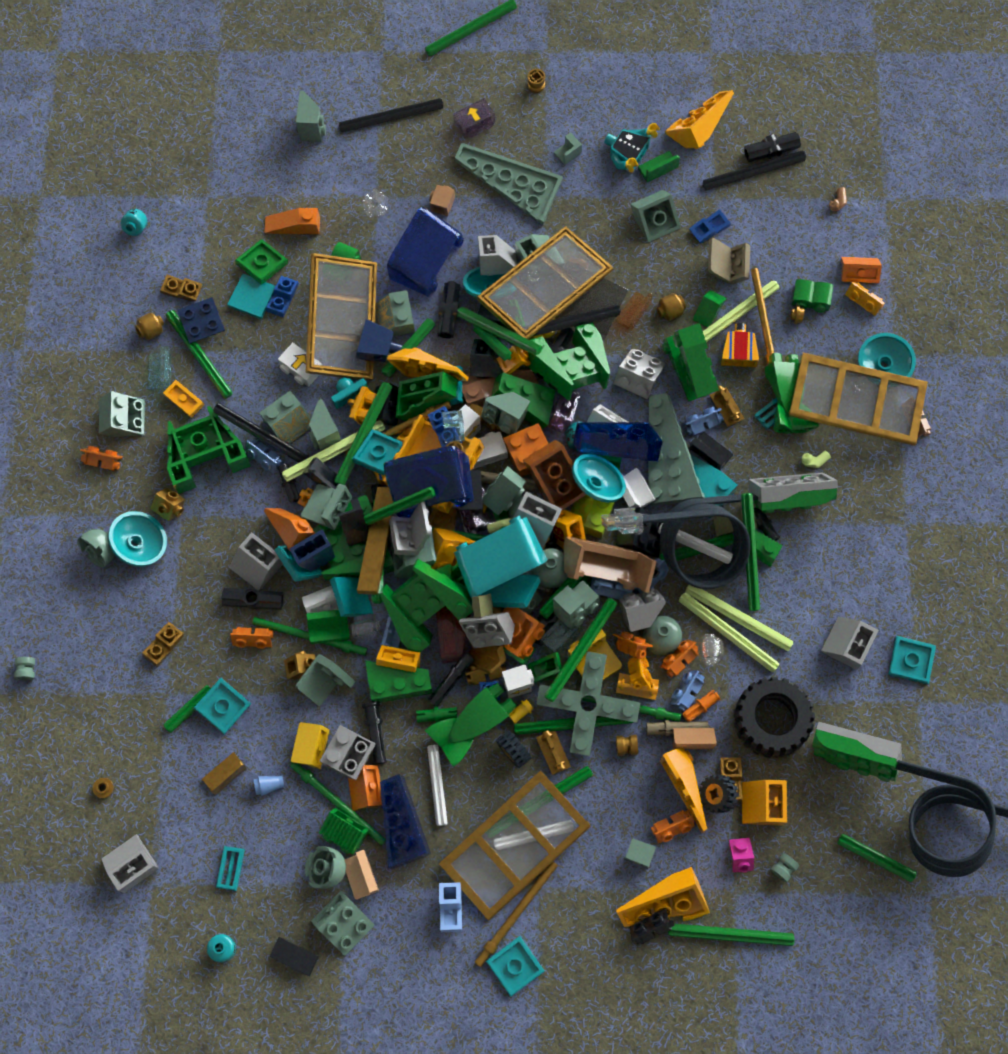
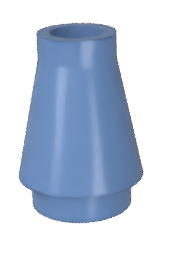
M258 776V778L253 779L256 795L261 794V796L284 788L282 776Z

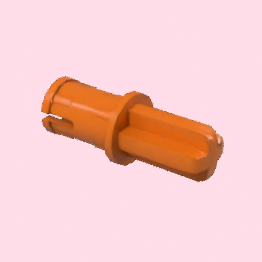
M711 690L700 700H695L696 703L683 712L685 720L691 722L701 713H706L709 707L720 700L717 692Z

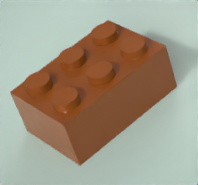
M557 440L552 441L523 460L545 501L563 510L586 495L574 480L571 458L564 445Z

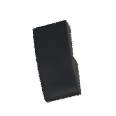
M278 937L270 954L271 958L307 976L311 975L319 958L316 954L282 937Z

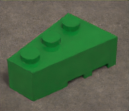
M438 372L399 381L396 418L407 421L426 412V409L431 406L436 407L456 398L458 379L445 372Z
M502 372L494 381L491 396L515 392L530 401L524 421L527 420L533 425L539 423L541 429L548 426L555 390Z
M365 661L372 702L379 701L383 703L433 693L428 669L417 668L416 672L376 665V662Z

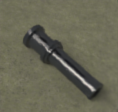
M379 701L362 704V708L365 709V725L369 729L370 741L376 743L372 750L374 765L387 763L381 732L383 719L380 718Z

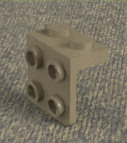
M715 238L710 239L708 271L729 284L748 280L750 272V245L743 243L730 248Z

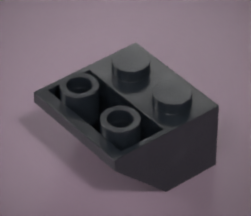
M474 339L470 353V376L477 378L494 377L496 379L503 372L497 361L499 356L482 339Z
M641 507L623 509L622 517L651 515L652 513ZM663 521L620 525L616 546L632 549L646 556L659 558L661 545L658 530Z

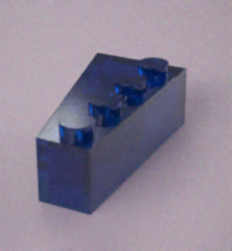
M577 422L573 444L579 453L656 462L659 460L663 443L650 422Z
M398 774L380 781L388 868L395 869L431 855L404 776Z

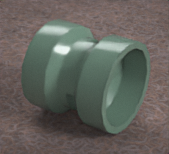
M15 658L14 665L16 666V671L14 672V679L20 681L34 680L35 672L33 667L35 666V658Z
M782 853L779 857V862L774 864L770 871L787 883L791 878L790 874L798 869L799 864L787 854Z

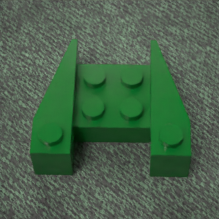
M592 322L575 327L572 340L575 348L553 353L543 336L530 340L541 346V353L535 356L528 352V359L531 362L529 368L535 374L539 373L543 376V380L547 384L551 383L558 389V393L567 400L571 399L572 391L577 388L597 382L600 383L603 389L607 388L610 377L608 361L601 334Z
M700 323L680 329L673 336L663 340V351L665 354H668L688 402L719 391L716 377L711 369V358H707L705 349L708 347Z
M207 406L210 416L175 429L172 422L168 421L167 470L178 494L197 487L190 470L191 467L225 454L228 465L233 473L251 466L241 441L214 413L210 406Z
M367 495L359 497L358 500L363 514L366 515L373 512ZM349 502L344 512L352 510L351 502ZM341 521L338 522L335 530L322 525L313 529L315 533L320 530L324 531L335 555V558L329 561L331 568L321 572L325 581L331 580L334 577L359 578L366 547L365 543L362 542L348 546ZM388 547L385 555L383 575L394 571L393 560Z
M420 559L415 561L412 568L416 573L413 577L394 592L385 584L380 593L401 642L410 651L415 652L424 650L430 645L433 634L423 625V622L444 606L458 620L467 617L473 612L472 598L467 588L459 582L452 581L444 573L441 574L430 568V565Z

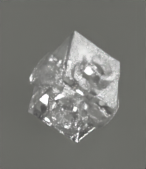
M374 188L361 201L363 203V213L372 219L373 217L378 219L380 215L383 217L389 209L387 205L390 202V198ZM377 203L378 206L373 207L372 204Z

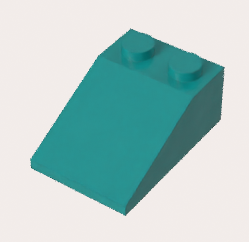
M691 455L694 470L700 481L699 485L705 498L728 496L736 492L738 485L727 475Z

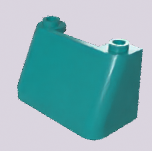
M519 515L509 520L510 525L470 545L465 542L456 547L457 551L454 552L471 598L505 583L548 560L527 517L521 519Z

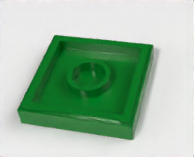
M261 239L238 257L235 263L262 285L287 265L288 259Z

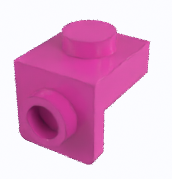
M750 838L729 840L733 872L745 873L753 871L754 854Z

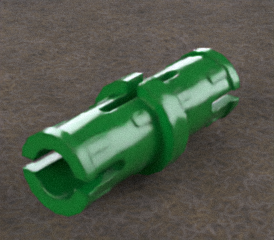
M434 707V709L416 710L417 723L431 721L437 723L450 718H458L457 707L441 709Z

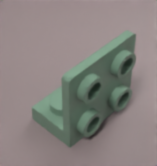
M318 484L301 513V517L335 530L340 521L339 514L346 510L352 495L347 487L342 484H338L336 489Z
M318 654L295 687L316 705L321 706L336 684L340 686L345 684L351 688L356 681L333 661Z
M342 891L311 920L314 926L343 955H347L374 927V923Z

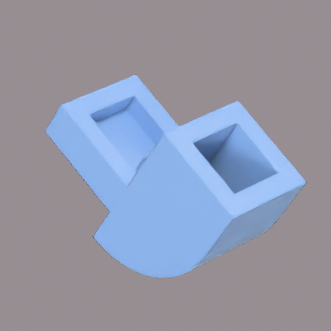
M439 883L441 933L462 932L461 884Z

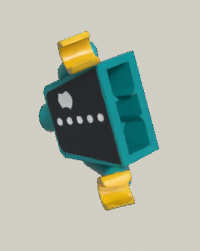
M656 123L650 124L645 129H623L618 137L611 134L606 136L604 144L611 146L610 157L616 169L634 172L649 148L650 136L653 138L658 136L656 131H659L660 128Z

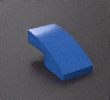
M719 209L707 219L703 218L689 230L699 243H702L731 226V223Z

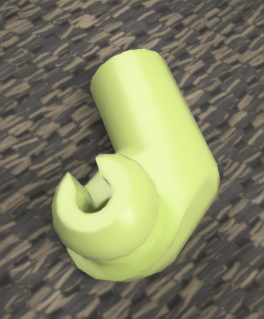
M823 451L817 457L805 453L802 455V463L806 467L819 468L831 456L827 451Z
M512 518L488 524L489 533L492 534L503 526L510 525L509 520Z

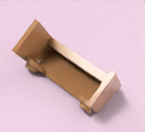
M565 537L564 572L567 573V577L579 579V576L583 577L586 575L607 579L623 584L625 589L634 590L636 587L649 593L657 561L632 549Z

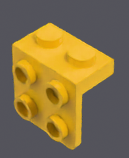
M601 629L587 651L607 655L604 680L620 670L622 663L606 642V634ZM576 641L569 646L568 657H570L580 641ZM587 652L576 667L582 677Z

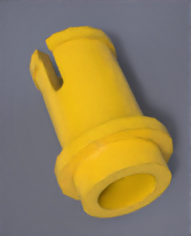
M527 699L524 702L521 701V704L510 713V718L516 724L525 715L531 714L534 708Z

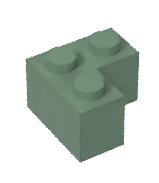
M507 466L488 487L482 497L483 504L497 515L503 510L507 512L513 504L512 500L515 497L518 499L525 490L522 487L526 480Z
M581 581L574 589L566 586L553 598L554 614L570 630L575 626H580L589 613L593 614L597 611L600 604V596L584 581Z

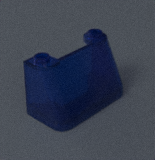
M420 206L388 260L387 270L389 279L429 297L430 293H434L438 287L436 276L452 249L456 250L457 247L460 248L464 241L462 233L429 209Z
M455 446L441 447L390 460L383 464L393 503L430 486L434 488L436 495L423 501L426 507L448 501L456 506H465L468 502L474 501L469 456ZM418 504L396 513L398 517L411 518Z

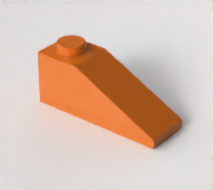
M297 208L266 216L264 233L319 234L320 215L318 208Z
M282 508L264 509L265 514L289 551L291 547L315 534L307 520Z

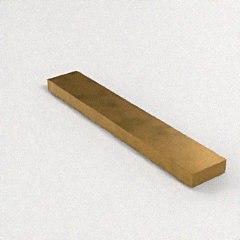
M377 487L373 511L396 502L397 488ZM393 515L370 524L357 587L358 594L378 595L390 535L389 520Z

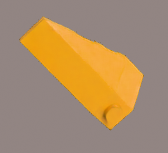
M733 90L718 92L703 103L704 107L690 111L691 117L685 120L680 118L665 130L666 135L686 149H699L704 146V142L710 138L734 94Z
M419 348L402 349L387 357V360L409 378L445 372L458 379V381H468L469 379L459 368Z
M683 747L663 754L660 762L688 811L693 816L701 833H704L707 830L692 763L694 759L688 750L685 751Z
M692 867L671 874L616 910L624 927H630L636 922L665 908L667 909L668 919L670 917L683 916V921L692 920L710 913Z

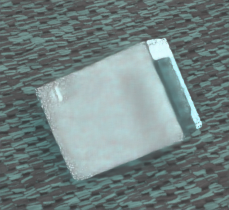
M462 410L442 412L445 442L465 441Z

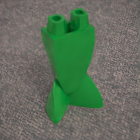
M773 353L769 356V365L765 367L766 378L769 380L778 400L773 427L776 433H806L819 427V423L791 417L788 413L800 366L797 354L787 355L785 362H782L781 353ZM804 382L799 409L811 412L806 406L801 404L805 388Z
M499 683L484 688L465 707L458 718L437 722L425 730L442 748L453 767L464 758L472 745L474 737L489 731L505 721L517 705L511 698H508L502 704L497 699L498 696L505 692Z

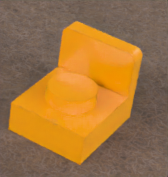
M514 345L509 348L512 352L510 360L504 361L500 357L497 358L503 372L509 375L521 365L529 366L531 364L528 359V352Z

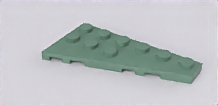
M461 143L455 156V162L544 225L563 181V176Z
M667 393L649 396L648 487L655 498L649 504L650 506L705 498L699 485L700 481L696 476L686 441L683 439L682 430L678 424L670 395Z

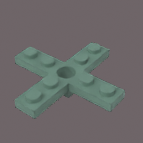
M587 651L580 691L562 688L555 701L550 702L545 698V693L550 686H539L536 705L576 712L570 753L590 756L597 716L637 723L640 702L600 695L607 658L605 654ZM586 696H591L596 701V706L592 711H585L581 707V701Z

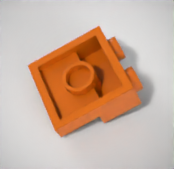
M505 607L502 613H509L515 627L512 643L503 645V647L517 657L524 659L525 656L528 657L533 652L534 648L532 645L534 642L543 637L545 625L520 608Z

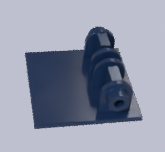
M213 297L177 310L189 343L225 331Z

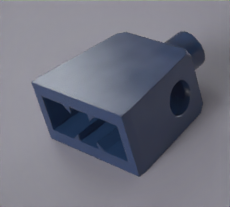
M366 319L355 358L386 362L388 353L393 354L400 351L402 344L391 342L394 334L393 331Z
M323 530L318 531L290 548L298 566L309 571H314L335 558L332 546Z

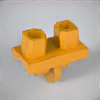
M362 386L355 400H348V405L352 406L349 411V417L355 420L357 424H362L376 394L367 387Z

